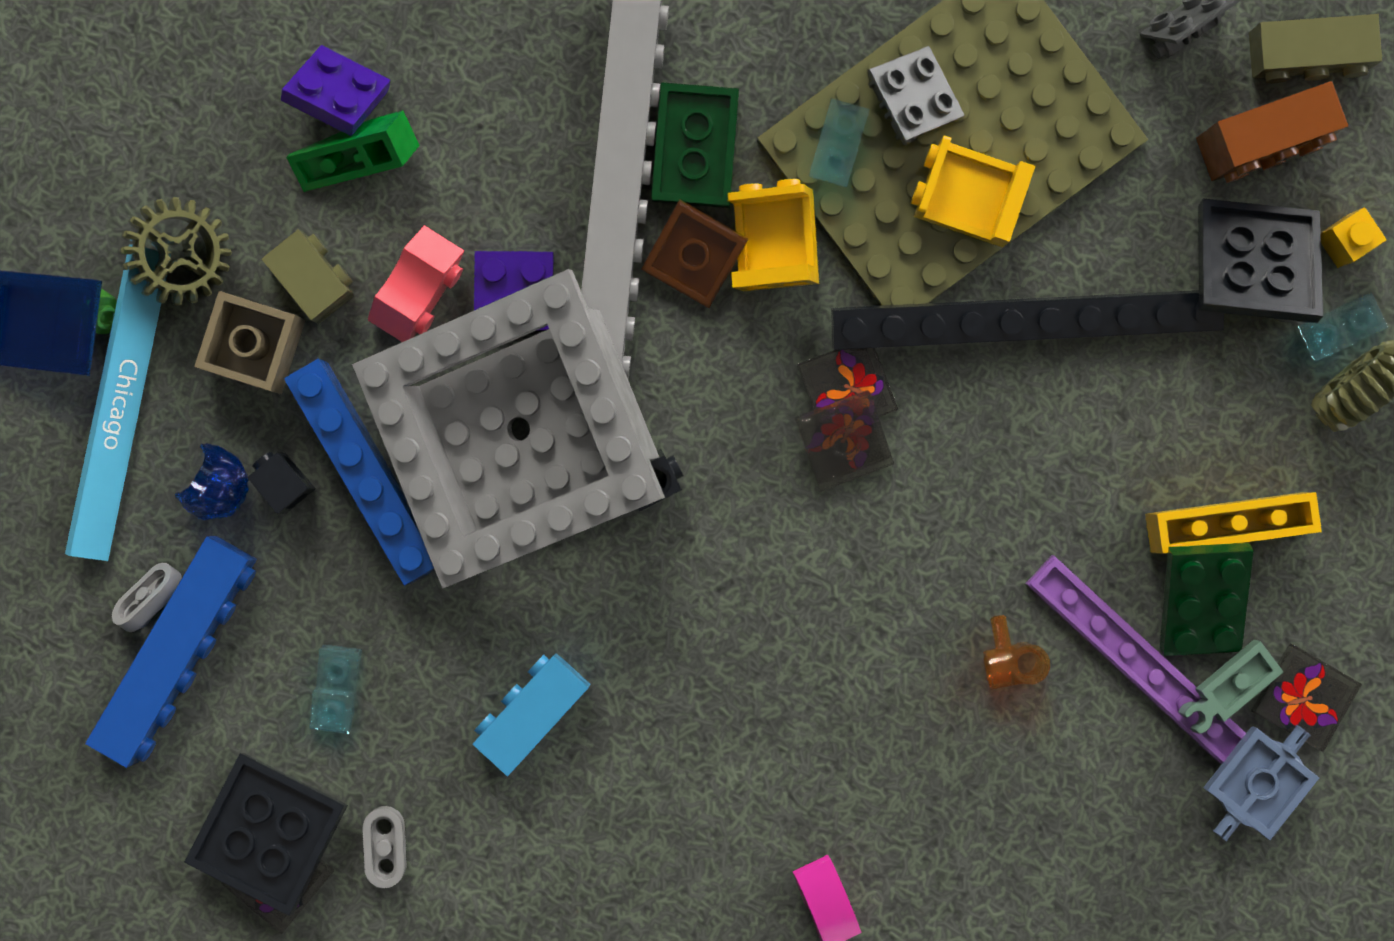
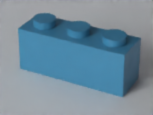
M557 653L550 660L543 655L528 671L533 677L523 689L516 684L501 700L506 708L497 718L490 713L474 730L479 737L472 745L507 777L591 685Z

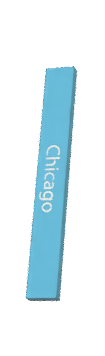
M145 247L146 261L154 272L156 269L155 265L159 260V253L157 250ZM132 254L126 256L125 263L133 261ZM136 268L123 270L65 554L68 556L108 561L161 307V303L156 301L158 289H155L149 296H144L142 289L147 282L143 280L136 285H132L130 282L132 276L139 273Z

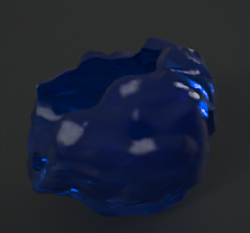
M201 444L200 448L204 452L203 464L190 486L182 492L175 493V498L184 509L201 520L222 519L232 516L247 497L249 491L248 474L240 459L231 452L212 444Z

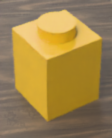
M1365 207L1348 214L1321 232V244L1337 268L1355 262L1387 240Z

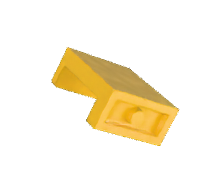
M943 136L938 145L931 144L927 153L924 167L930 168L926 182L918 181L911 200V204L917 206L914 217L1003 248L1010 242L1035 166L1023 161L1014 165L950 143L951 138Z
M784 179L777 181V187L763 189L762 184H744L739 186V192L727 193L728 202L734 205L736 232L748 238L747 243L737 258L738 271L731 272L732 288L741 291H754L819 284L813 189L801 184L799 179Z

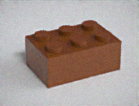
M1330 81L1218 121L1196 137L1211 181L1224 177L1227 184L1250 175V172L1260 168L1267 170L1283 164L1287 159L1298 154L1300 157L1323 149V146L1337 141L1335 134L1347 128L1348 123L1333 82Z

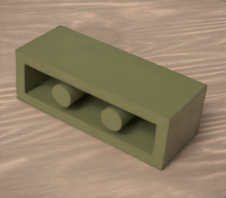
M1379 14L1260 22L1249 32L1252 79L1265 78L1266 83L1269 84L1286 82L1290 80V76L1304 75L1306 81L1328 78L1329 73L1343 72L1344 78H1356L1369 74V69L1382 62Z

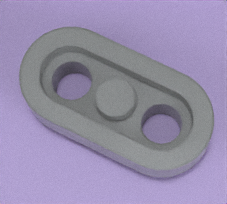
M159 563L152 567L118 600L112 612L113 623L127 632H134L145 627L151 618L170 600L182 579L181 573L167 563Z
M381 806L374 809L367 815L363 823L365 875L370 883L379 888H390L396 885L404 876L407 868L404 819L398 810L389 806ZM386 819L391 823L392 828L390 832L385 833L379 829L378 823L380 820ZM381 860H391L394 865L393 871L386 872L382 870L380 866Z

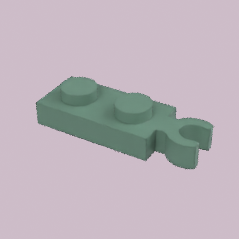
M1253 640L1196 687L1195 690L1201 699L1197 702L1192 701L1183 704L1178 713L1188 718L1197 711L1199 719L1190 729L1198 734L1204 733L1211 727L1214 716L1217 720L1225 722L1280 676L1283 670L1263 643Z

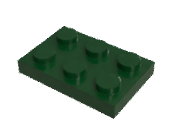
M661 82L652 202L677 204L679 200H682L689 205L730 208L727 193H731L739 88Z
M1249 543L1168 547L1160 635V650L1163 656L1228 653L1242 650L1254 552Z

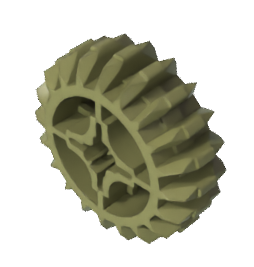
M179 197L171 198L169 210L163 199L155 200L156 214L147 205L141 207L140 212L145 221L135 216L131 217L128 221L132 227L137 229V232H122V238L132 241L133 246L120 248V254H132L133 261L122 265L123 269L131 270L136 268L139 272L130 279L132 285L145 280L147 284L142 289L144 296H149L155 289H158L156 301L165 303L169 293H171L173 305L182 304L183 293L189 303L198 302L196 289L203 296H210L212 291L207 281L216 286H220L223 283V280L215 274V271H229L230 266L219 260L220 257L232 255L231 249H220L219 242L227 241L229 235L223 233L216 236L214 232L215 229L221 226V220L215 219L207 223L205 220L210 215V209L207 207L201 209L197 215L194 214L196 209V202L194 200L187 201L182 210ZM164 219H178L189 223L176 237H172L165 232L160 233L153 228ZM198 232L201 234L206 245L207 257L205 264L202 263L203 260L194 251V242L198 237ZM146 238L151 241L150 244L159 253V260L155 265L156 269L154 272L150 269L145 257ZM183 241L181 245L184 250L180 252H184V257L169 262L171 258L168 254L171 251H168V246L179 244ZM177 266H181L188 271L192 270L198 275L194 280L183 285H175L163 281L167 274L172 273Z
M1394 340L1382 342L1378 346L1372 347L1368 352L1363 353L1343 368L1315 394L1311 406L1325 426L1327 425L1333 432L1355 427L1362 420L1365 421L1370 415L1378 412L1380 408L1394 398Z

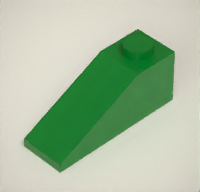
M402 110L363 122L352 136L341 131L290 153L286 158L303 192L403 167L420 145Z

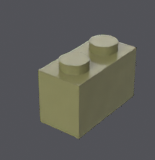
M298 229L265 255L262 261L308 318L320 324L355 296L348 287L353 283V280L339 264L332 267L326 260L324 255L329 251L314 233L308 237Z

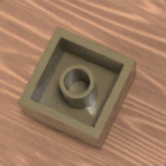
M219 291L194 367L282 394L285 385L284 378L288 376L305 319Z

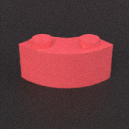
M424 225L404 247L391 275L375 295L368 321L401 342L413 338L417 333L420 335L427 332L434 320V316L430 313L446 288L449 287L451 289L463 272V268L458 265L464 250Z

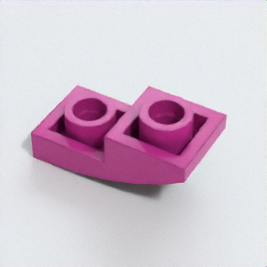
M828 855L793 871L803 902L810 911L820 941H846L862 933L842 882Z

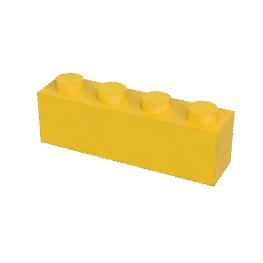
M1316 492L1294 493L1145 514L1151 553H1168V547L1245 543L1322 532Z

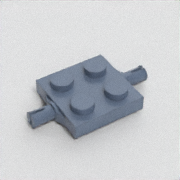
M1296 725L1286 740L1281 743L1270 739L1258 728L1252 726L1203 787L1218 799L1224 810L1228 812L1212 831L1227 842L1232 833L1242 823L1253 827L1265 838L1271 840L1319 780V777L1305 767L1300 757L1296 754L1311 735Z

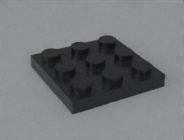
M1202 199L1198 206L1199 311L1318 323L1323 317L1320 211Z
M240 753L184 863L291 916L294 914L348 805L245 753Z

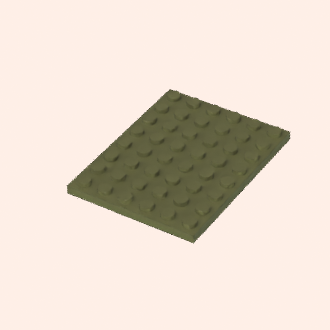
M942 0L757 137V142L785 179H799L801 184L813 189L815 219L880 306L929 303L1002 249L1000 246L914 217L917 206L911 204V200L918 181L926 182L930 168L924 167L927 153L931 144L938 145L943 136L950 137V143L1014 165L1023 161L1035 166L1010 242L1148 140L1044 0ZM929 46L965 116L919 135L917 140L904 146L901 140L897 141L895 138L896 133L890 123L893 121L892 118L886 120L884 117L888 112L887 108L880 109L879 107L883 100L879 102L873 88H870L868 85L871 81L868 76V70Z

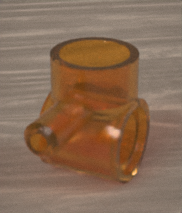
M998 615L991 617L990 621L996 648L983 651L985 671L990 688L993 690L1020 684H1037L1044 680L1050 670V659L1046 651L1029 642H1018L1011 645L1006 616ZM1031 652L1036 660L1035 666L1030 672L1021 673L1018 668V660L1024 653Z

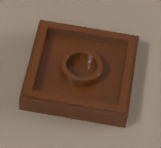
M679 200L641 270L705 307L710 308L747 243L748 238Z

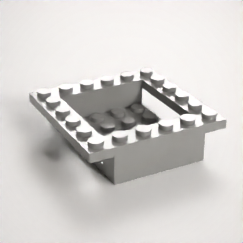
M567 269L352 364L442 589L665 498L650 462L659 458L656 447L599 309L587 307L573 270ZM547 325L549 327L544 332L420 386H409ZM519 417L525 419L530 426L529 435L524 440L515 438L511 430L514 420Z

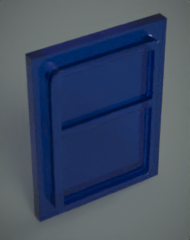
M0 271V366L90 376L102 281Z

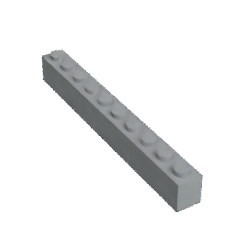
M613 0L581 288L587 307L600 310L628 380L631 356H624L626 340L633 341L635 317H628L630 301L637 302L639 292V278H632L634 262H642L644 239H637L638 223L646 224L648 200H641L642 184L650 185L652 161H645L646 147L654 146L656 122H649L651 107H658L660 97V84L654 83L655 68H663L665 45L658 44L659 29L667 30L669 6L662 5V0Z

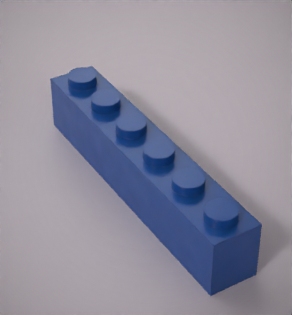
M318 358L285 377V382L403 585L412 584L434 571V566L404 492L329 363Z
M206 536L87 739L86 745L125 768L139 761H146L155 748L156 741L152 740L157 729L159 726L164 728L176 711V707L172 704L179 692L184 694L193 683L196 673L192 670L198 659H205L213 649L216 639L212 635L218 625H225L234 613L236 604L232 603L236 594L239 589L245 591L255 577L256 570L252 569L257 560L256 558L218 536Z

